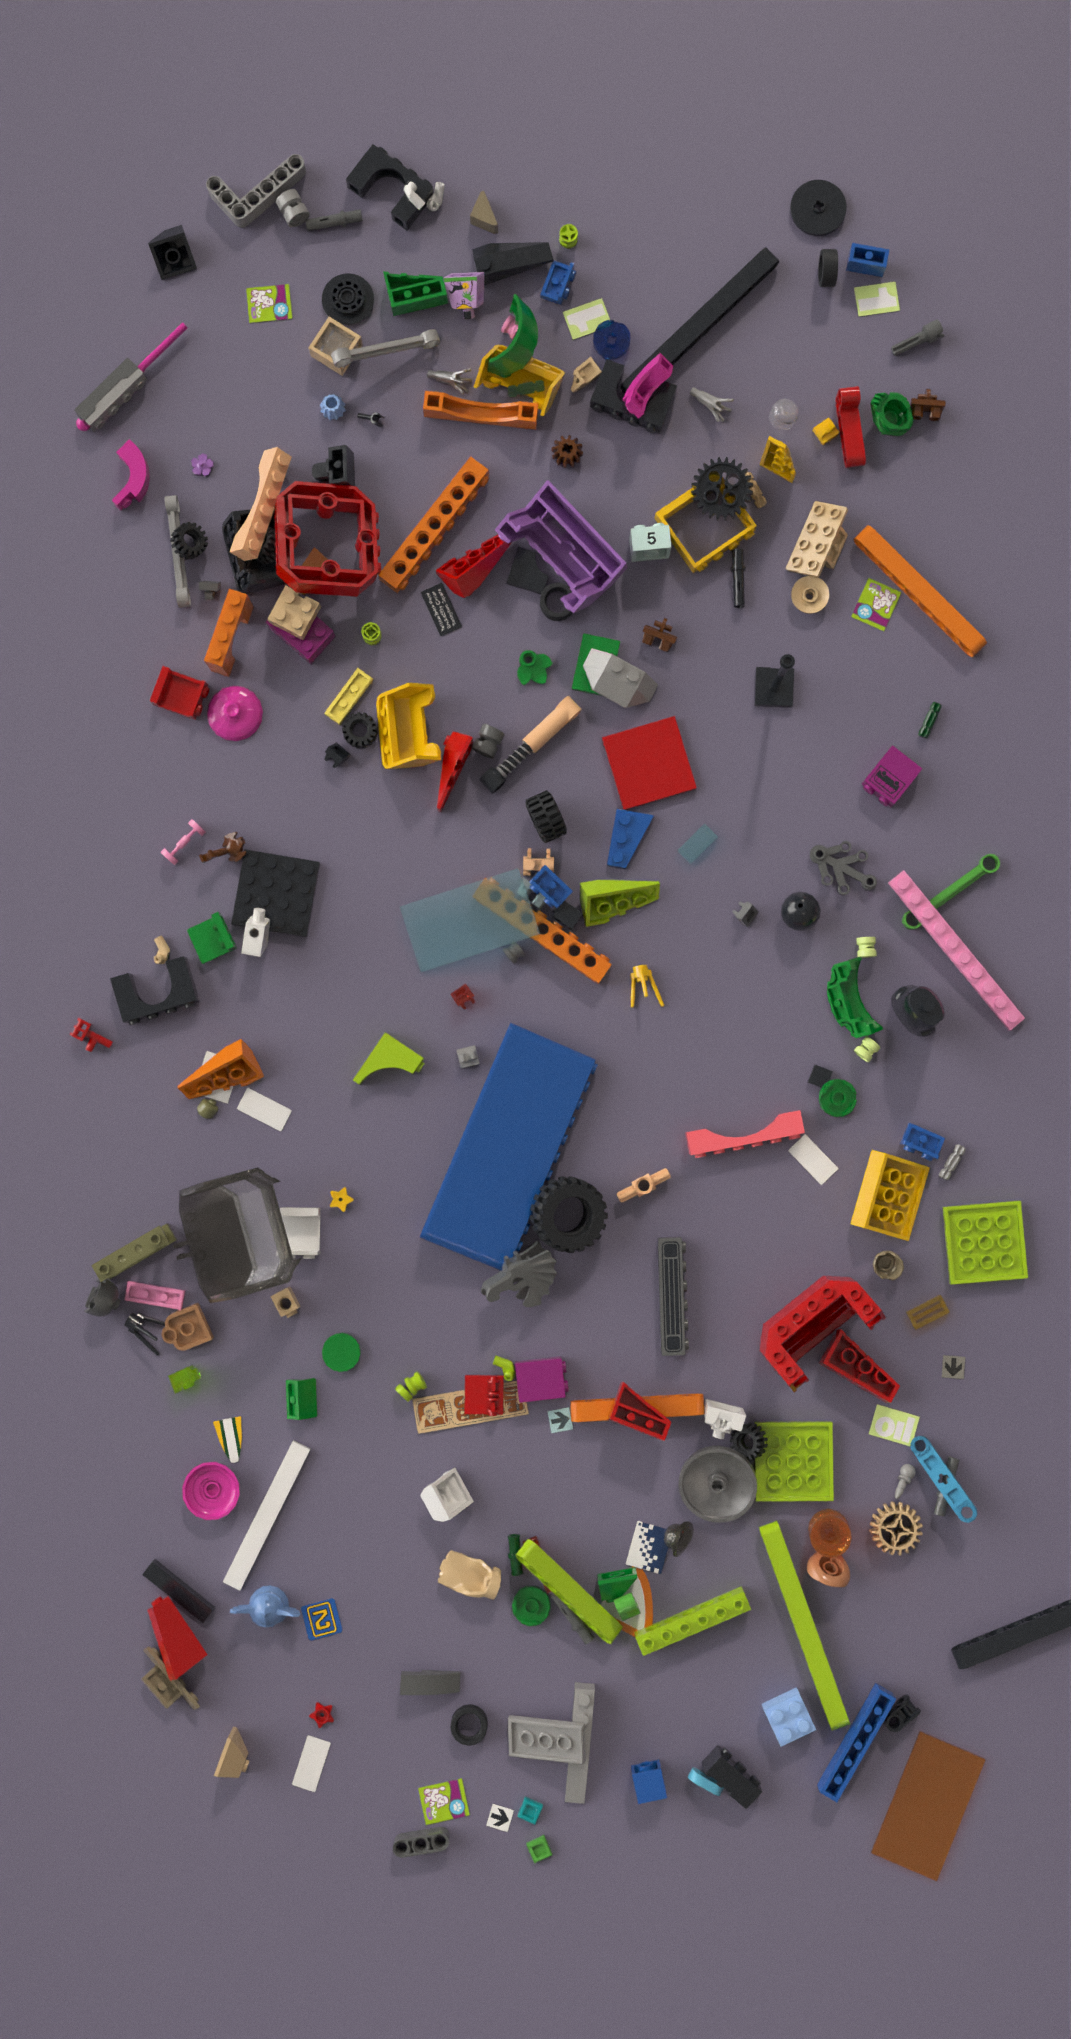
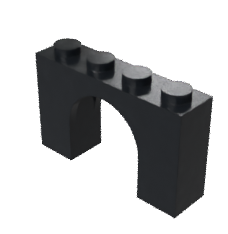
M372 144L346 178L347 188L363 198L372 185L383 177L397 178L404 185L413 182L417 186L415 193L425 202L422 208L418 210L404 193L391 211L392 221L408 231L427 206L428 199L434 193L433 186L428 180L419 178L414 170L404 167L399 159L390 157L385 149Z
M606 359L591 397L590 407L598 413L605 412L610 414L616 420L623 419L632 426L637 427L639 425L650 433L657 432L660 434L675 397L677 385L664 381L655 390L650 402L646 404L644 414L637 418L619 400L616 392L624 373V365Z
M182 956L165 961L171 979V991L168 997L159 1004L150 1005L141 1000L132 974L126 973L110 978L123 1023L135 1025L140 1023V1019L143 1018L151 1020L158 1018V1014L166 1012V1014L177 1012L179 1007L184 1006L187 1009L196 1006L195 1003L200 1000L187 957Z

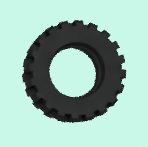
M562 1176L558 1177V1180L552 1179L548 1181L549 1185H543L540 1188L542 1192L539 1195L535 1194L533 1198L536 1200L535 1205L531 1204L530 1210L533 1211V1215H530V1221L534 1223L532 1226L534 1232L538 1234L541 1241L560 1252L574 1253L575 1250L581 1252L585 1250V1246H593V1240L595 1238L599 1240L602 1236L599 1234L601 1229L605 1230L606 1228L604 1219H608V1213L604 1212L607 1205L606 1202L602 1201V1194L593 1185L576 1177L569 1176L567 1178ZM569 1197H576L583 1205L582 1220L573 1230L562 1232L555 1226L554 1212L561 1201Z

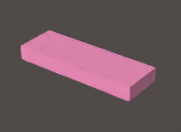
M128 1281L124 1300L181 1310L183 1309L186 1290Z

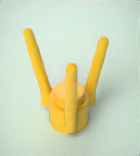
M639 965L633 967V973H630V1006L634 1007L636 979L637 983H642L644 996L648 997L646 981L649 978L661 1007H664L661 995L652 977L651 970H648V966Z

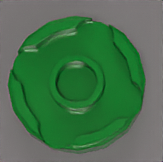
M833 1079L828 1081L819 1092L820 1107L832 1117L847 1116L853 1111L857 1103L855 1088L846 1080Z
M344 1332L335 1333L330 1336L322 1349V1357L325 1364L338 1372L348 1371L353 1368L361 1355L358 1341L351 1334Z
M537 1586L523 1587L515 1594L512 1602L514 1616L520 1623L527 1626L541 1624L549 1616L551 1609L550 1598L547 1593Z

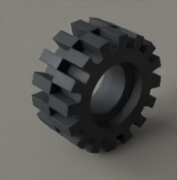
M191 522L181 524L171 534L170 542H174L171 546L177 549L174 552L176 554L180 553L179 557L181 558L185 556L186 560L198 557L206 550L205 547L208 546V543L205 542L208 540V537H204V534H206L205 530L201 532L200 529L202 527L200 525L196 527L197 523L194 522L192 524ZM185 534L192 537L195 544L194 547L186 544L184 540Z
M271 527L267 529L258 558H256L263 564H269V562L274 561V557L276 558L275 530Z
M352 713L343 722V735L352 747L366 748L367 745H372V742L376 740V735L378 734L377 725L367 713ZM362 723L366 725L367 733L365 736L357 737L353 734V727L356 724Z
M755 1423L743 1424L741 1431L734 1430L735 1432H732L730 1435L733 1437L730 1439V1442H733L731 1449L735 1448L747 1460L761 1457L766 1452L763 1448L768 1447V1444H765L768 1438L763 1436L766 1432L761 1431L762 1427L757 1426ZM746 1434H749L753 1439L752 1449L747 1448L744 1438Z

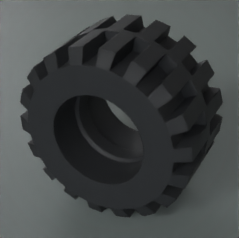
M545 790L526 799L525 804L530 818L544 843L567 834L564 819L549 791Z

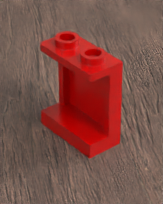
M162 666L150 702L154 706L196 720L197 716L201 715L203 709L201 704L203 699L207 698L210 688L204 680L200 681Z

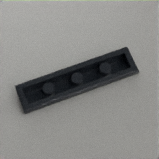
M156 1559L151 1562L142 1574L202 1623L215 1609V1606Z

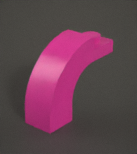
M661 353L643 368L623 397L628 411L637 418L644 414L647 401L652 393L672 374L673 365Z
M130 439L116 452L130 469L128 483L112 499V502L120 511L123 508H127L132 503L133 498L140 502L145 496L150 482L148 464L139 448Z

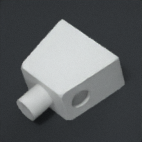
M254 908L253 916L246 922L242 954L261 957L267 948L270 919L265 918V909Z

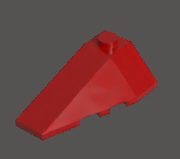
M453 731L451 736L447 735L443 745L445 748L437 810L439 812H442L472 750L471 747L474 741L473 737Z

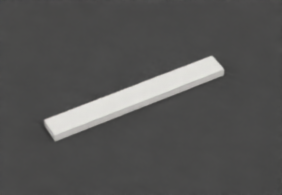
M293 1440L223 1580L224 1583L239 1591L241 1590L310 1448Z

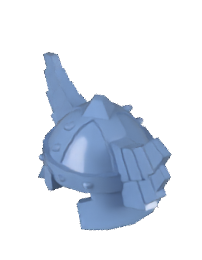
M271 1585L262 1586L257 1589L251 1596L248 1605H238L230 1609V1613L234 1614L249 1613L252 1621L262 1627H273L277 1623L282 1622L286 1616L299 1617L301 1614L296 1608L289 1607L288 1598L281 1589Z

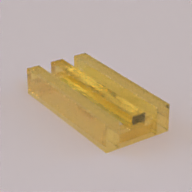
M940 1294L906 1311L915 1330L950 1313ZM937 1301L940 1302L939 1304H937V1305H935V1306H933V1307H931V1308H929V1309H927V1310H925V1311H923V1312H921V1313H919L918 1315H916V1316L913 1317L912 1314L918 1312L919 1310H921V1309H923V1308H925V1307H927V1306H929V1305H931V1304H933V1303H935V1302H937ZM943 1307L944 1310L936 1313L935 1315L919 1323H916V1320Z

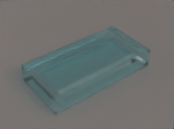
M704 823L677 851L691 864L718 836Z

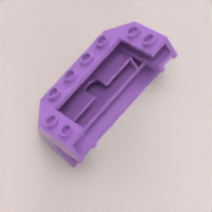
M549 480L545 482L525 508L508 513L495 529L500 539L507 543L526 538L529 541V545L542 555V559L554 568L555 573L563 577L572 593L563 596L560 600L564 603L565 608L572 613L590 606L627 569V563Z

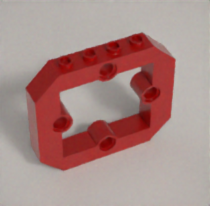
M295 481L276 497L274 505L276 574L296 593L357 597L375 582L377 574L381 573V562H378L380 546L377 545L380 531L376 529L379 513L376 512L375 504L356 486ZM292 508L316 510L318 516L324 519L331 518L335 511L357 513L358 536L355 549L359 553L360 570L340 569V565L334 560L324 561L321 567L295 566L294 548L298 545L301 530L298 525L293 523Z

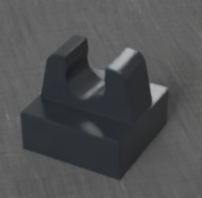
M336 742L328 746L324 759L328 761L332 758L335 761L332 767L336 768L345 762L351 754Z

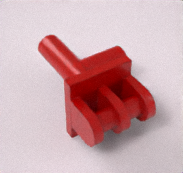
M81 1018L77 1019L78 1023L74 1025L73 1028L75 1029L69 1035L80 1041H83L85 1036L90 1038L85 1048L87 1051L92 1052L97 1042L110 1048L113 1041L89 1030L91 1023ZM84 1024L87 1025L85 1030L82 1029ZM80 1031L83 1032L81 1037L78 1036Z

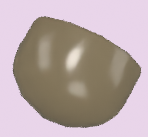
M881 1251L874 1257L872 1263L874 1272L881 1279L894 1281L902 1275L904 1270L902 1259L893 1251Z

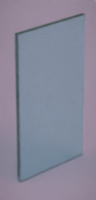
M519 868L400 906L421 972L540 934Z

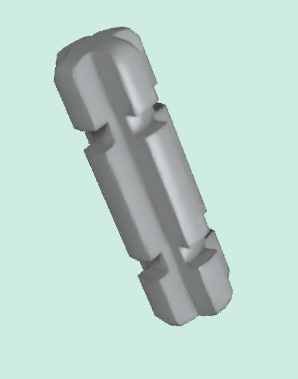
M959 1144L955 1146L954 1152L950 1154L944 1165L945 1168L939 1173V1176L944 1180H949L952 1175L951 1172H954L961 1160L960 1156H963L966 1151Z

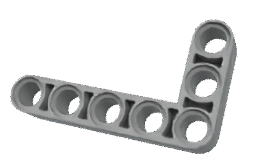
M293 154L241 199L218 176L209 177L206 187L212 200L233 223L240 228H244L269 208L279 195L300 181L306 174V167L303 157L299 154ZM295 165H301L299 168H293ZM281 177H286L283 181L279 180ZM219 186V189L212 190L214 187ZM272 189V192L265 193L266 190ZM232 200L231 203L225 204V201ZM258 201V204L251 205L252 202ZM238 214H245L243 217H237Z

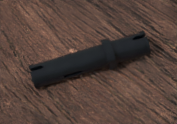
M743 549L732 550L731 572H733L734 608L745 607L744 572L746 571V566H744Z

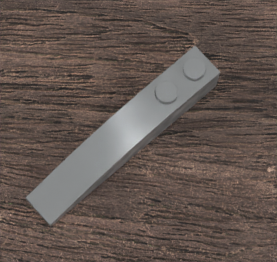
M575 1682L572 1722L584 1723L586 1762L584 1765L568 1763L565 1802L582 1804L585 1802L595 1686L591 1683Z

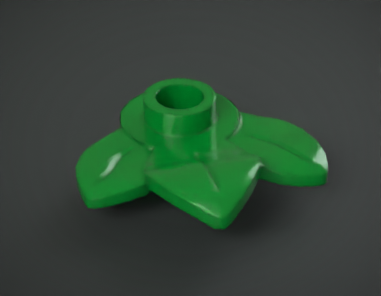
M531 650L522 652L519 657L520 667L517 670L520 683L526 685L532 680L538 684H545L547 680L545 669L553 664L551 659L545 654H536ZM527 657H530L532 659V662L526 663L525 659Z

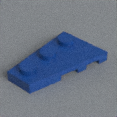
M621 809L616 810L607 866L626 869L654 815Z

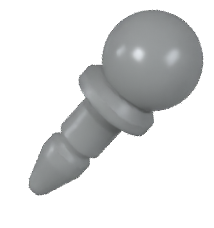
M905 1464L900 1469V1475L898 1476L900 1481L897 1486L898 1488L895 1490L896 1499L900 1498L906 1485L911 1483L910 1479L915 1476V1468L910 1464Z

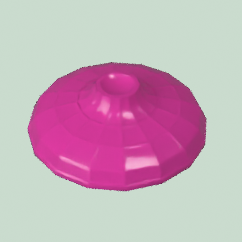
M241 686L222 688L213 695L207 710V718L212 730L216 735L230 741H240L249 738L259 728L263 716L260 700L254 692Z
M206 1462L194 1467L186 1476L182 1486L183 1500L188 1510L196 1517L205 1520H217L228 1515L236 1506L240 1495L239 1482L234 1472L226 1465L217 1462Z

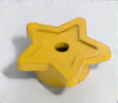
M346 1187L342 1188L339 1192L330 1191L333 1198L330 1207H339L342 1212H345L347 1204L354 1201L352 1197L347 1195Z

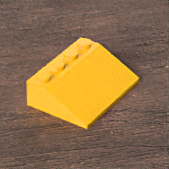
M872 1150L850 1224L909 1241L930 1167Z

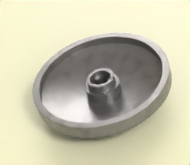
M709 1446L694 1452L683 1464L679 1476V1492L686 1507L696 1516L711 1522H728L739 1518L752 1506L757 1492V1478L751 1463L741 1453L724 1446Z

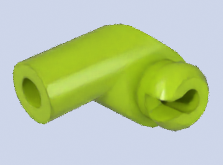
M496 1355L493 1365L502 1368L506 1381H512L516 1376L513 1362Z

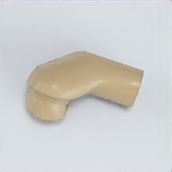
M159 936L154 939L159 948L157 955L154 956V962L156 964H164L168 960L170 948L163 936Z

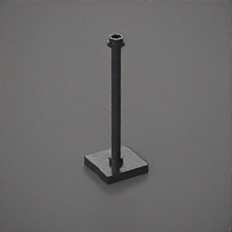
M785 654L781 657L780 668L756 667L754 706L793 707V666L795 659L792 655Z

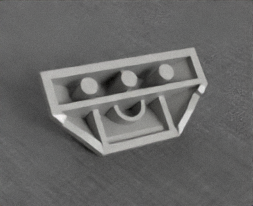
M591 649L583 664L591 689L624 708L650 702L658 686L646 672L607 652Z

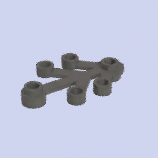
M843 841L840 845L826 848L823 845L814 846L810 850L809 856L812 862L818 864L822 885L829 886L833 882V877L828 874L827 863L833 867L840 895H846L850 891L843 873L860 881L862 888L867 891L876 887L877 879L875 876L870 874L864 875L847 866L858 861L865 862L868 859V853L865 850H860L857 854L835 859L830 855L839 852L847 853L851 850L852 846L849 841ZM847 844L848 850H844L842 845ZM817 851H821L823 853V856L821 858L816 856ZM859 853H864L865 859H860ZM824 877H829L830 883H825ZM867 879H872L873 884L868 885L866 883ZM841 886H845L847 888L846 893L841 892Z

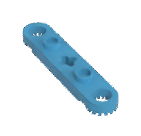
M924 1436L913 1438L910 1443L911 1450L958 1518L966 1523L974 1521L978 1514L976 1506L931 1442ZM918 1440H922L926 1444V1449L922 1452L918 1451L915 1447ZM941 1473L942 1475H948L947 1484L939 1482ZM964 1507L972 1509L973 1514L971 1518H965L962 1515Z

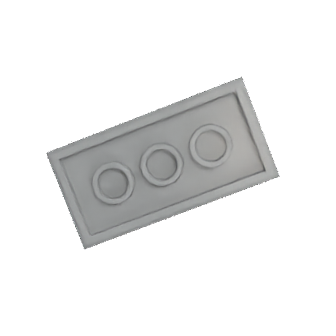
M513 1715L508 1717L509 1756L583 1765L586 1762L584 1723Z

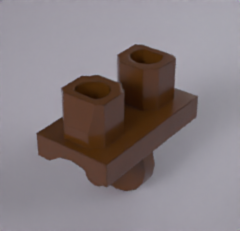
M926 389L925 394H918L917 399H911L910 408L913 420H921L923 412H930L929 420L939 421L946 401L937 400V395H931V389Z
M664 618L663 622L657 620L654 622V626L659 627L660 630L648 625L644 626L642 642L652 646L655 637L662 639L659 649L668 652L672 644H675L677 636L664 632V630L671 632L673 628L666 624L668 619Z

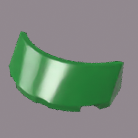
M514 294L509 310L510 313L515 315V324L518 325L517 333L507 349L489 360L487 368L488 372L503 378L511 376L512 373L519 369L522 370L529 363L538 342V326L535 316L517 294Z
M861 956L834 964L831 969V979L827 982V996L831 1011L840 1026H845L851 1032V1036L855 1038L871 1035L883 1030V1027L867 1012L860 998L858 970L862 960Z

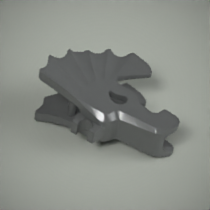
M537 1240L520 1254L514 1251V1257L510 1259L507 1255L504 1256L502 1270L483 1282L480 1291L483 1295H486V1299L489 1302L499 1300V1294L503 1291L519 1290L516 1298L524 1299L523 1306L534 1307L541 1305V1297L543 1295L550 1294L549 1286L554 1282L553 1280L557 1274L554 1270V1265L557 1261L552 1258L549 1250L542 1248L541 1243Z

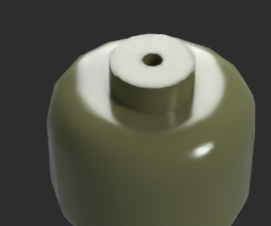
M203 1099L197 1107L199 1115L205 1119L213 1118L218 1112L217 1102L214 1099Z

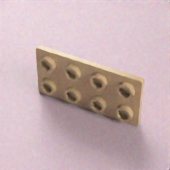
M818 501L814 502L786 566L788 571L819 577L824 565L827 568L834 569L848 536L842 528V523L848 512L847 507Z

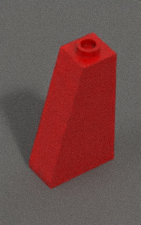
M159 1596L151 1602L152 1607L147 1611L168 1677L172 1681L178 1679L208 1654L170 1597L162 1598Z

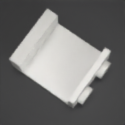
M280 1208L282 1220L281 1250L279 1255H284V1258L287 1259L296 1258V1255H303V1259H315V1255L320 1254L321 1208Z

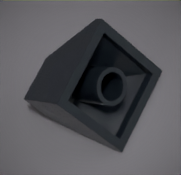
M182 225L164 230L148 242L161 280L197 268Z

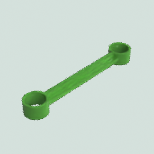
M994 854L983 856L979 861V865L929 900L935 909H938L983 875L994 873L1000 867L999 858ZM990 857L995 861V868L993 870L984 868L983 860ZM910 910L903 915L902 923L905 928L914 930L922 925L918 922L916 926H910L906 922V916L908 913H912Z

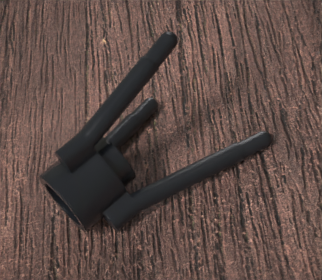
M140 1312L138 1315L131 1313L124 1326L129 1328L128 1331L133 1333L158 1356L160 1353L139 1332L141 1331L154 1341H157L158 1338L143 1328L145 1322L142 1320L165 1326V1322L145 1316Z

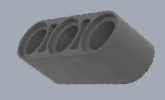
M445 1827L400 1833L394 1839L393 1853L399 1858L443 1851L449 1845L450 1833ZM443 1836L446 1840L439 1842L436 1840V1837ZM423 1839L426 1841V1844L419 1845L416 1841ZM403 1842L407 1847L402 1849L397 1844Z

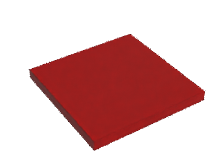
M675 716L602 737L623 810L697 789Z

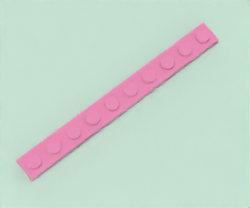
M903 870L888 882L1008 1031L1023 1021L1025 1017L908 874Z

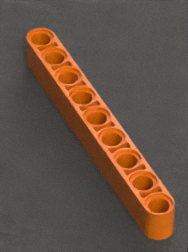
M867 525L853 539L858 548L968 656L974 657L987 644L986 639L874 528Z

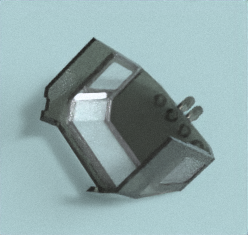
M258 1167L179 1190V1214L186 1241L173 1244V1247L178 1249L188 1245L190 1252L178 1254L176 1258L177 1260L187 1257L192 1258L199 1287L210 1303L239 1298L288 1283L301 1258L293 1259L273 1187L274 1183L281 1181L264 1173L265 1171Z

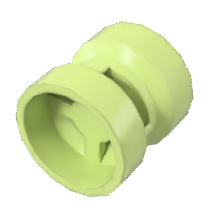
M876 937L856 938L857 945L859 946L857 957L868 958L877 956V951L874 949Z
M865 1036L862 1044L857 1046L854 1052L869 1063L872 1055L878 1052L881 1047L870 1037Z

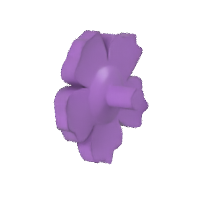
M202 453L198 456V459L193 458L191 460L192 467L194 468L192 472L195 475L200 476L203 474L204 477L209 476L210 468L214 467V462L211 459H207L206 454Z

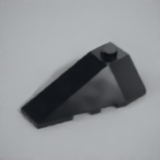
M549 242L489 243L472 249L477 272H484V285L554 261Z

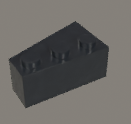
M717 1745L702 1761L704 1773L706 1776H712L718 1781L717 1785L719 1787H724L733 1799L747 1809L762 1793L761 1782L756 1776H750L746 1772V1767L740 1761L736 1763L731 1758L733 1755L725 1747L722 1749Z

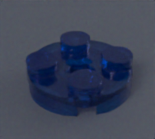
M606 320L600 323L595 330L593 346L596 352L605 360L620 358L629 350L630 332L626 325L621 322ZM608 337H616L617 339L615 340V343L612 344L607 342L609 339Z

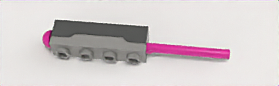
M182 322L138 366L127 357L74 409L79 417L76 421L77 428L81 431H87L90 428L93 432L102 428L105 421L110 416H114L118 412L119 407L123 403H127L131 399L132 394L145 385L147 380L144 375L145 369L188 329L187 326Z

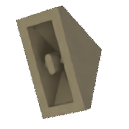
M481 191L470 214V223L496 234L498 233L497 221L485 192Z

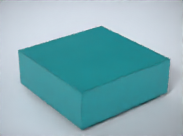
M525 1796L517 1817L535 1825L543 1804Z

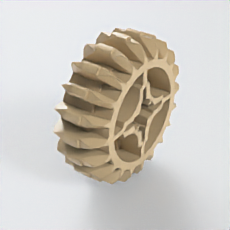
M892 1501L890 1502V1508L887 1504H883L885 1510L882 1511L880 1508H877L879 1515H872L876 1522H870V1525L875 1527L869 1530L871 1534H875L872 1540L878 1541L876 1546L878 1548L882 1547L884 1553L889 1550V1553L894 1555L896 1550L900 1556L903 1549L906 1553H909L908 1547L910 1546L912 1549H915L916 1547L913 1542H920L916 1536L923 1534L920 1530H917L923 1527L921 1523H917L921 1519L920 1516H914L916 1511L914 1509L910 1510L908 1504L903 1507L902 1502H898L896 1507ZM895 1514L891 1521L884 1522L888 1516ZM902 1514L909 1518L911 1528L902 1524ZM897 1525H898L900 1528H902V1529H896L895 1532H894L892 1529H890V1528H893V1527L895 1528ZM881 1529L890 1532L891 1542L883 1539ZM908 1535L904 1541L899 1542L901 1536Z

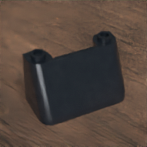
M251 509L232 511L222 524V533L238 592L244 594H251L286 584L276 574L275 557L273 558L274 561L269 562V564H263L257 559L243 561L230 553L235 535L244 524ZM273 511L268 527H271L275 530V517Z

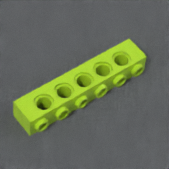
M741 1586L634 1632L642 1655L645 1656L750 1611L751 1607Z

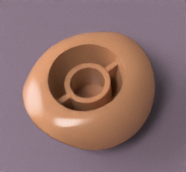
M823 1549L813 1554L808 1560L807 1571L813 1579L831 1587H846L849 1584L850 1569L845 1559L839 1553Z

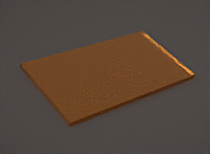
M919 1731L871 1853L937 1881L985 1759Z

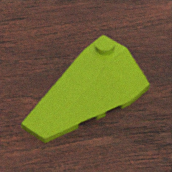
M594 880L580 883L579 899L585 926L607 923L610 921L609 918L618 914L622 916L629 909L634 907L640 908L658 900L660 891L659 881Z

